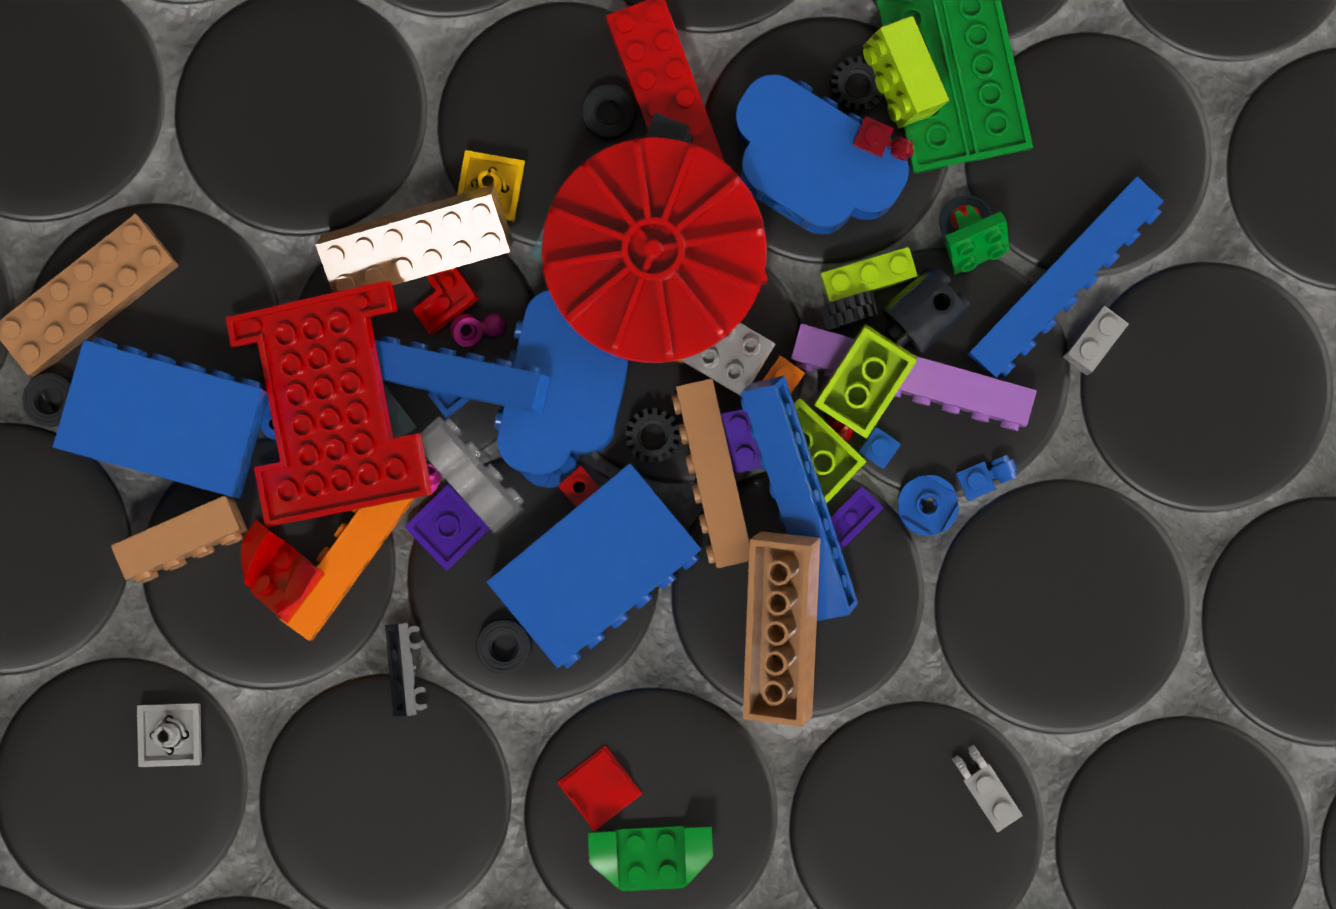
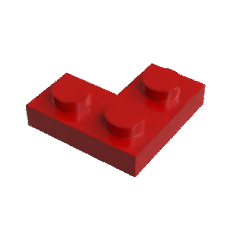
M459 267L426 276L435 292L416 306L413 311L429 334L434 335L480 299Z

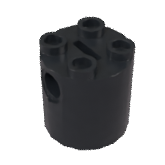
M926 268L881 309L883 315L891 324L885 330V333L891 341L903 347L908 343L918 353L922 354L967 313V308L971 304L962 293L958 292L956 294L948 286L951 280L941 269L936 271L934 268ZM937 295V296H938V303H937V305L934 307V305H933V299H934V297Z

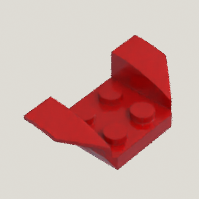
M257 520L250 527L241 543L244 584L250 587V592L275 615L289 623L325 573L293 546L269 531Z

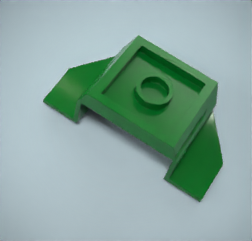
M679 825L620 828L613 830V832L588 833L589 863L621 891L684 888L713 858L712 827L687 828V826Z

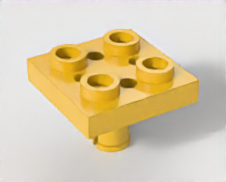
M465 150L457 195L495 185L506 220L515 222L526 162L524 160ZM502 186H503L504 191H507V186H508V187H509V191H508L507 193H502V192H501Z

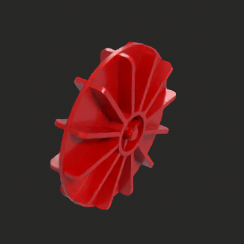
M668 138L634 139L608 147L595 154L580 165L562 185L553 200L544 225L542 237L543 271L551 297L558 310L570 326L588 342L609 354L631 361L644 363L672 362L697 355L713 347L729 335L746 316L756 299L763 280L766 265V236L760 211L750 190L733 169L721 159L698 146Z

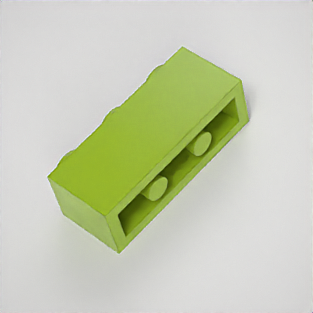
M906 247L820 274L819 279L826 302L829 304L852 295L855 296L871 291L877 292L913 281L918 275L910 249Z

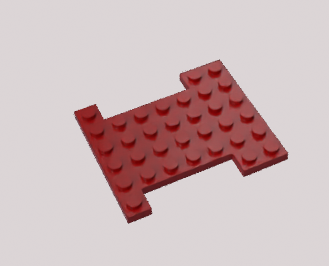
M392 280L225 317L231 347L258 343L280 458V462L254 467L265 527L432 495L421 433L393 438L370 317L397 311Z

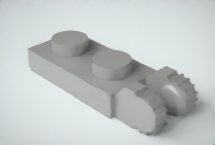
M972 745L968 748L969 754L980 767L979 770L970 774L962 758H959L957 755L952 760L963 776V782L998 833L1023 815L990 764H986L977 748Z

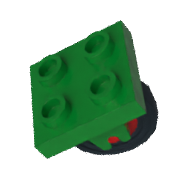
M963 195L947 202L941 210L939 227L941 235L946 240L949 265L954 275L960 272H969L976 268L978 264L990 259L996 260L1010 251L1007 221L1003 213L998 212L993 215L991 208L984 200L976 196Z

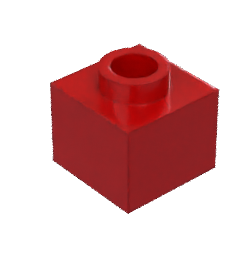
M582 466L558 485L576 508L600 489ZM576 482H583L585 484V490L582 493L574 491L573 487Z

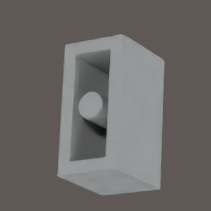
M1104 305L1095 313L1064 354L1063 358L1085 375L1092 373L1129 324Z

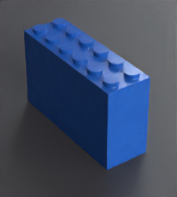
M94 337L93 342L83 340L53 448L241 499L268 400L267 391L263 390L265 385L246 378H242L241 383L234 382V376L217 370H212L211 375L205 374L206 369L188 362H183L182 367L176 366L177 361L153 353L152 359L147 358L146 352L126 345L123 346L122 350H118L117 344Z
M629 464L488 580L487 584L557 669L562 665L568 669L582 657L579 654L582 648L588 645L592 649L605 638L602 632L611 625L616 629L629 618L626 614L629 609L635 605L639 610L652 599V596L649 594L657 586L663 590L676 579L673 574L681 566L687 570L700 559L697 553L701 551V548L634 467Z

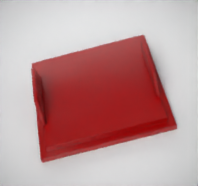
M606 745L557 782L594 831L643 794Z

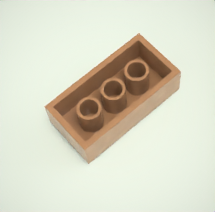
M222 496L111 545V548L125 580L145 583L159 577L157 572L159 570L172 571L186 565L185 559L191 556L193 558L198 557L199 559L215 552L214 546L218 544L229 546L243 540L241 534L248 532V529L235 499L229 496Z

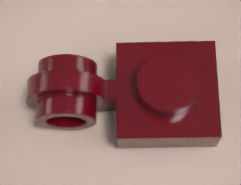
M866 116L852 146L878 158H881L885 148L891 149L890 155L902 161H907L908 157H912L914 149H912L913 142L902 137H897L895 141L889 140L894 128Z

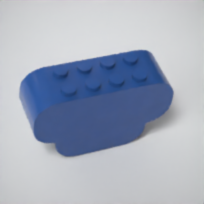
M780 75L763 76L755 80L748 87L737 106L735 117L737 139L746 149L742 160L741 179L750 190L752 196L802 228L815 234H830L839 230L845 225L850 216L861 220H872L886 214L899 197L907 182L909 174L908 162L892 157L890 155L891 149L885 148L882 157L878 158L852 147L864 120L853 113L844 114L838 110L839 105L830 98L824 96L820 99L812 94L813 89L800 80L795 83Z
M544 291L535 296L529 303L524 321L518 320L514 338L519 343L517 351L511 350L509 362L513 363L512 368L522 370L523 364L541 368V374L550 377L543 413L539 414L504 406L503 411H497L494 428L499 430L497 444L504 461L514 470L534 476L554 475V471L562 467L567 461L570 452L578 455H592L608 446L615 433L629 369L627 359L609 354L579 335L558 310L550 291Z

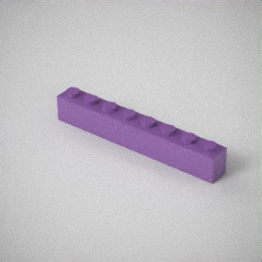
M801 324L790 362L796 363L795 366L805 372L812 373L813 368L825 371L824 376L829 378L854 338ZM917 357L916 364L894 397L900 398L901 393L913 396L912 401L921 405L930 406L931 402L942 405L941 410L959 414L960 410L972 413V419L988 423L989 418L1001 421L1000 426L1003 428L1018 431L1019 427L1024 428L1028 425L1037 390Z

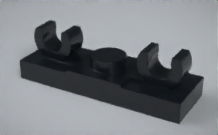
M408 623L385 625L393 717L416 715V711L427 708V704H417L415 701V696L418 693L426 691L423 687H414L416 664L410 652L412 649L421 647V643H412L409 639L410 634L420 631V628L418 626L408 627Z

